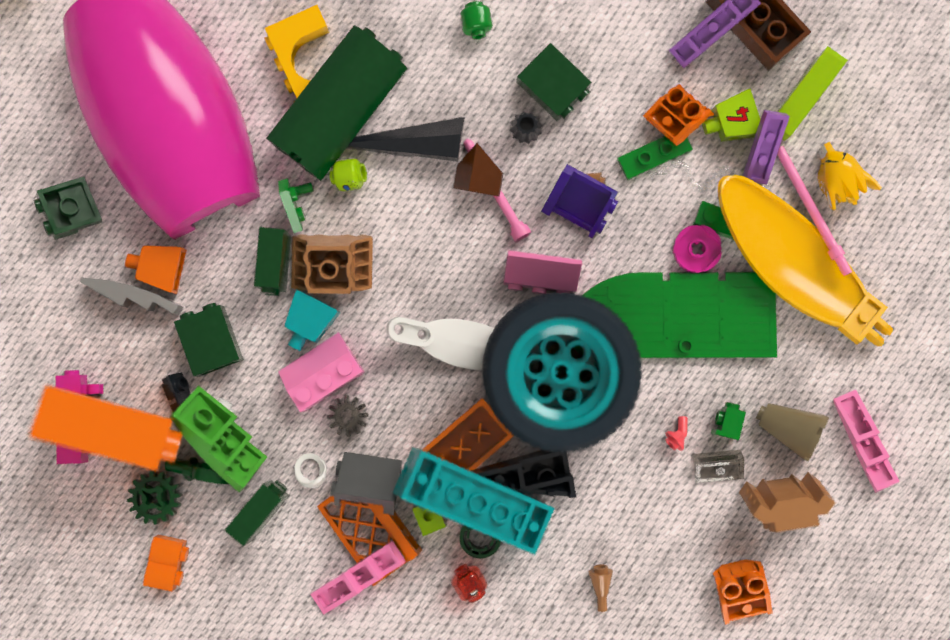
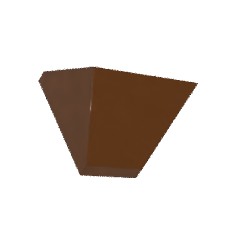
M476 143L457 164L453 188L500 197L504 173L480 145Z

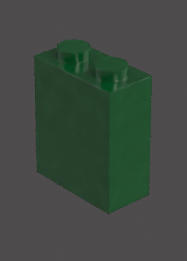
M552 43L517 76L516 83L556 121L561 117L566 119L574 110L572 106L578 100L583 102L591 93L589 89L592 82Z
M259 227L254 287L260 289V293H265L268 296H279L280 292H286L291 235L285 229Z
M211 303L203 306V311L194 314L193 311L180 315V320L174 321L193 377H200L244 360L227 312L222 305Z
M272 480L263 483L224 531L242 546L253 541L290 496L286 493L288 488L278 480L275 483Z

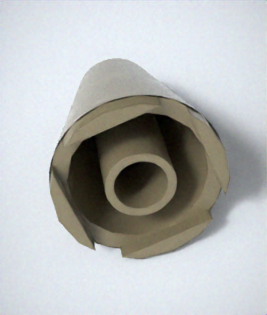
M768 403L767 407L761 406L756 419L760 420L758 425L803 460L809 461L829 417Z

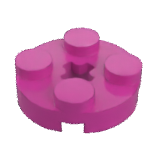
M688 226L676 236L672 252L677 264L682 269L694 273L706 272L712 269L721 258V239L708 226ZM693 243L695 245L702 244V255L698 253L693 254V248L691 247Z

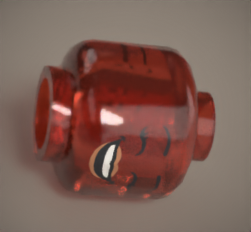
M463 564L455 569L451 585L462 601L473 603L486 594L487 581L477 566Z

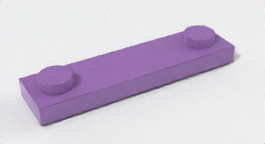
M726 0L670 48L669 51L683 69L686 68L761 4L760 1Z

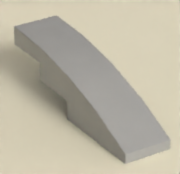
M82 278L80 281L123 307L128 308L133 301L153 312L157 305L176 315H180L184 308L161 295L132 285L92 278Z

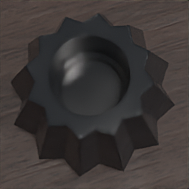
M523 111L520 115L515 114V119L510 121L512 125L510 131L513 133V138L518 139L520 143L526 142L529 144L531 141H537V137L542 134L541 127L543 125L539 122V117L534 116L533 112L526 113Z

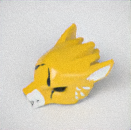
M830 142L825 143L818 149L821 161L818 171V183L833 211L836 210L835 200L838 203L848 201L852 205H856L859 199V191L866 193L867 187L881 190L882 187L869 173L864 171L857 160L850 154L835 151Z

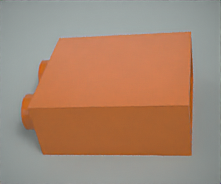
M45 385L29 437L157 470L160 459L174 463L182 433L170 429L172 419Z

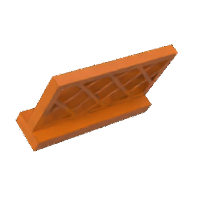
M330 496L317 506L356 563L367 557L359 555L356 551L357 541L370 544L369 556L373 552V545L385 546L392 539L405 557L406 562L404 564L417 557L422 551V548L395 510L393 515L384 514L383 505L364 504L363 502L341 499L340 516L331 515L325 506L330 502H334V496ZM346 504L358 507L356 519L344 517ZM362 507L372 510L374 513L373 522L360 520ZM343 521L355 523L354 536L344 534L342 531ZM360 524L372 527L370 539L358 537ZM376 528H382L387 531V542L374 540ZM396 568L395 570H393V571H391L390 573H388V574H386L385 576H383L380 580H378L377 582L373 583L372 586H374V585H376L377 583H379L381 580H383L384 578H386L387 576H389L391 573H393L394 571H396L398 568Z

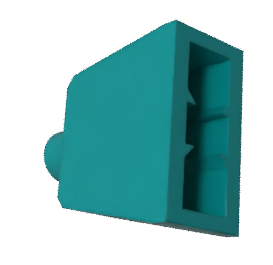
M296 290L284 325L285 328L294 332L288 345L301 351L307 339L318 343L340 312Z

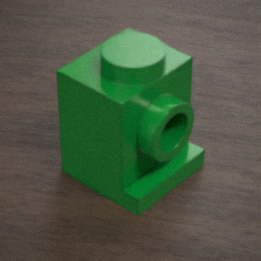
M726 402L725 407H722V411L718 410L716 414L715 424L718 426L717 429L711 430V434L739 440L746 412L739 410L740 405Z

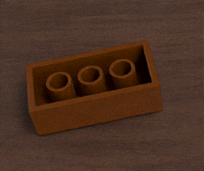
M706 0L705 2L715 11L726 0ZM759 0L761 4L731 29L768 71L811 33L810 29L783 0Z

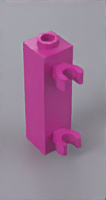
M79 370L64 371V375L55 376L56 388L88 396V394H104L103 384H87V375H79ZM56 444L57 464L88 462V452Z

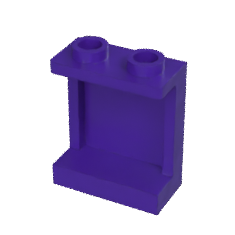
M567 164L541 212L548 216L554 212L589 231L588 237L593 238L596 232L601 234L607 223L604 217L607 212L612 214L619 201L615 200L618 191Z

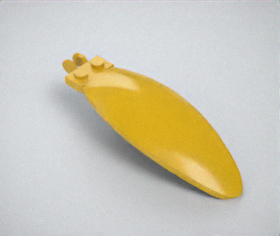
M740 175L722 177L718 183V200L722 214L739 250L760 279L788 304L818 321L837 327L841 333L856 345L861 343L866 336V339L877 347L882 346L884 339L872 327L874 326L883 335H891L893 332L892 327L880 318L888 307L866 291L852 268V273L846 276L842 275L835 260H831L828 254L829 249L818 229L792 206L756 182Z

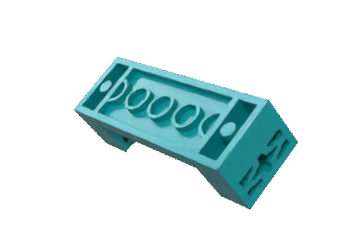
M413 446L392 492L403 500L534 555L538 550L555 509Z

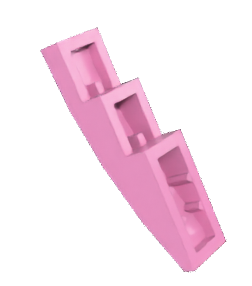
M853 390L834 398L833 402L875 493L898 484L900 481L888 461L889 455L878 437L880 432L858 392Z
M391 541L312 592L311 596L322 613L326 614L356 596L386 574L400 567L406 561L394 542Z

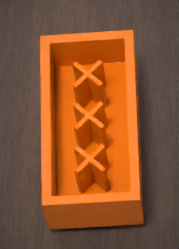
M481 398L424 447L422 451L470 471L478 468L507 443L513 435L503 427V424L498 421L491 407Z

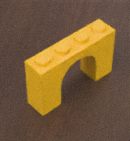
M318 5L265 28L268 35L264 37L270 51L275 50L278 57L274 58L278 70L285 72L287 79L284 80V83L289 93L294 92L296 98L311 81L301 77L295 71L294 60L298 50L304 44L330 33Z

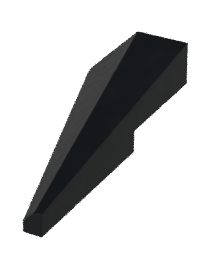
M465 117L356 136L347 148L458 162Z
M540 450L470 470L472 473L521 494L531 495L533 493L553 497L557 495L576 498L574 479L570 473L567 452Z

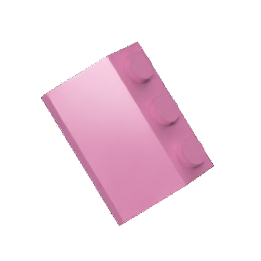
M508 250L503 285H508V289L514 291H522L523 287L532 288V293L546 294L547 290L556 291V293L575 294L577 292L582 260Z
M338 332L278 371L299 411L305 412L365 373V371Z

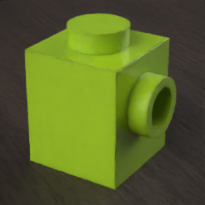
M418 505L412 508L423 537L447 526L443 516Z

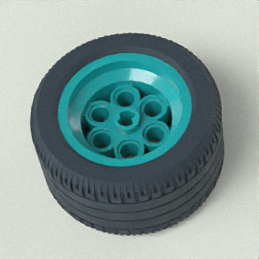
M548 293L527 299L513 307L512 310L501 318L486 344L482 370L483 385L488 403L498 421L503 424V427L508 432H511L514 437L519 438L520 441L532 447H539L545 451L550 450V452H569V450L574 452L580 451L581 448L583 450L590 448V445L595 446L601 440L604 441L609 438L610 434L613 435L617 428H620L625 423L624 420L628 419L631 414L630 411L635 407V400L637 401L638 390L641 389L642 383L640 382L642 380V363L639 350H637V343L633 339L634 337L631 331L628 330L627 325L621 321V318L611 309L594 299L569 293ZM551 340H555L559 344V350L555 354H548L545 349L546 344ZM575 345H580L583 348V355L578 359L572 358L570 354L572 347ZM538 359L542 362L543 367L540 372L533 373L529 370V364L532 360ZM559 365L567 367L565 369L567 375L564 378L555 377L557 375L555 368ZM583 369H589L592 373L591 379L588 382H581L579 380V373ZM546 383L550 385L551 391L547 396L538 395L537 388L540 384ZM567 388H572L575 391V397L571 401L562 399V392Z

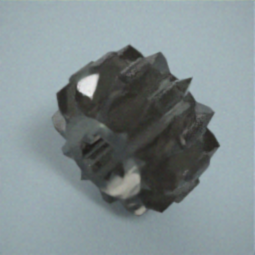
M345 395L344 404L340 398L335 399L339 407L329 406V409L335 412V415H327V419H335V422L330 424V428L333 429L339 425L338 435H341L346 428L347 437L352 435L351 428H353L356 434L361 433L357 424L363 427L367 426V423L362 421L361 417H369V413L360 412V410L366 407V404L363 403L357 407L358 397H355L350 404L349 395ZM348 409L352 411L351 415L354 418L346 423L342 413L348 412Z

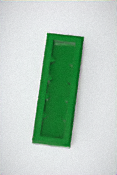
M664 136L618 157L617 160L626 179L630 180L692 151L693 148L688 138L676 146Z

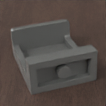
M344 452L342 461H338L336 466L337 482L333 481L330 495L334 496L335 505L340 506L341 499L383 505L384 514L393 515L397 495L392 492L402 471V460Z

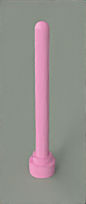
M466 139L463 142L467 152L474 146L470 139ZM500 191V197L494 196L511 225L510 230L512 232L510 234L514 241L518 242L530 235L532 232L528 225L518 220L502 191Z

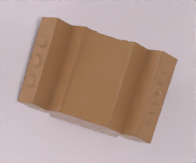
M321 234L292 236L291 288L299 291H308V293L351 294V291L371 289L373 237L368 235L336 236Z
M809 472L806 473L802 480H799L793 474L789 478L770 481L762 479L757 487L746 481L739 491L751 514L763 523L764 529H769L770 532L820 526L818 516L829 514L836 504L821 481Z

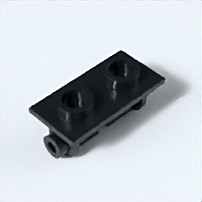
M182 372L167 375L166 378L162 379L163 384L161 386L167 400L176 399V403L170 405L173 413L191 395L188 381Z

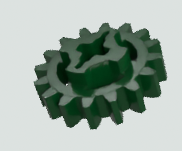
M150 471L149 476L146 473L141 474L140 478L142 481L138 479L133 480V484L136 487L128 489V492L133 494V496L128 498L127 502H133L134 505L129 511L136 510L138 513L135 518L144 517L145 524L149 523L152 519L153 524L157 525L160 523V518L163 522L169 520L168 514L171 516L177 514L174 507L181 506L177 498L183 495L176 492L180 484L173 485L174 477L170 476L166 479V472L164 471L160 472L158 476L156 471ZM151 481L160 482L156 487H152L147 483ZM167 491L170 494V501L167 499ZM153 493H157V494H158V495L156 496V499H157L158 501H156V502H152V501H151V500L153 499V496H152L151 494H153ZM153 508L162 511L159 514L150 513Z

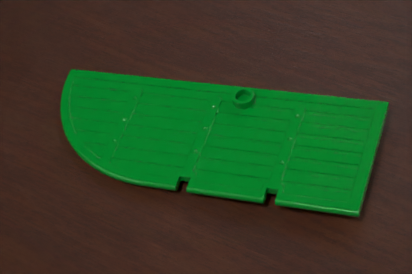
M663 272L627 273L606 279L582 295L602 303L621 318V321L631 331L641 358H777L776 293L755 272H725V281H718V272H670L669 281H663ZM575 345L572 347L581 356L583 355L582 346Z

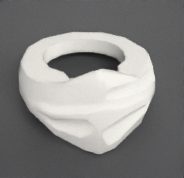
M313 453L303 454L296 461L294 469L298 482L307 488H319L326 478L325 462ZM308 459L317 461L320 468L319 477L311 481L301 473V465Z

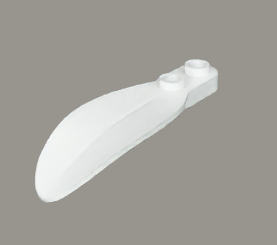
M395 317L387 323L386 333L392 341L421 347L432 357L447 364L466 369L482 370L485 347L494 328L481 323L460 319H439L425 323L408 318ZM396 325L401 327L399 334H396L394 331ZM420 330L424 332L422 339H419L417 335Z

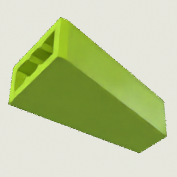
M829 46L812 62L777 111L790 116L782 138L784 141L794 133L848 61Z

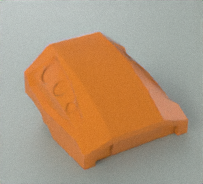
M678 84L676 87L671 88L666 95L660 97L643 117L677 146L709 116H713L714 113L706 106H703L700 101L695 100L691 94Z
M744 559L723 564L713 572L725 625L730 624V621L759 614H773L764 567L760 561Z

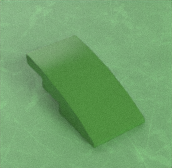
M200 386L191 393L170 417L200 457L239 493L267 458L265 454L249 442L252 436L233 422L237 416Z

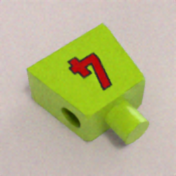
M751 88L715 105L712 109L714 113L713 118L707 119L702 123L704 133L707 135L718 132L721 142L755 138L761 119Z

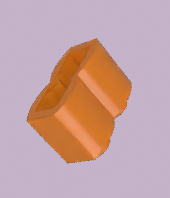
M159 534L154 536L143 586L173 591L177 586H181L184 577V571H180L181 564L186 562L189 554V547H186L187 540Z

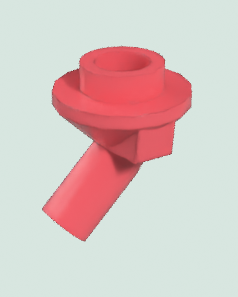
M678 417L677 431H667L665 433L667 436L665 441L673 450H684V439L687 436L688 429L687 417Z

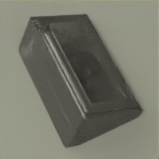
M741 450L693 454L695 482L704 483L744 479L745 458Z

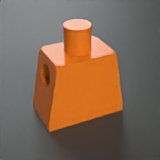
M142 246L140 256L134 254L127 255L125 267L136 269L135 279L177 294L187 250L174 246Z

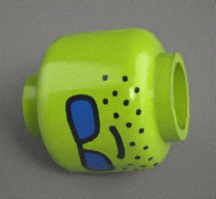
M357 159L337 161L333 166V170L330 171V181L340 191L360 189L364 182L367 181L366 167Z

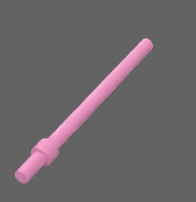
M784 146L779 147L777 156L827 245L831 260H835L843 276L852 273L844 257L845 252L841 245H837Z

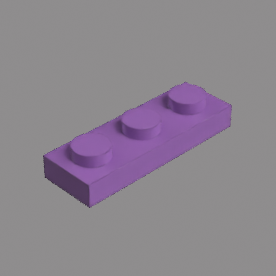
M763 110L743 177L756 183L767 185L790 117L789 115Z

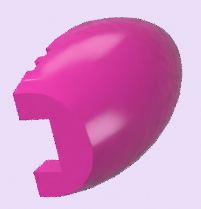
M77 0L63 17L65 51L72 85L80 110L94 142L111 171L145 214L167 235L176 240L196 230L193 223L232 203L241 207L260 197L257 167L254 161L252 145L232 89L211 52L174 6L167 0Z

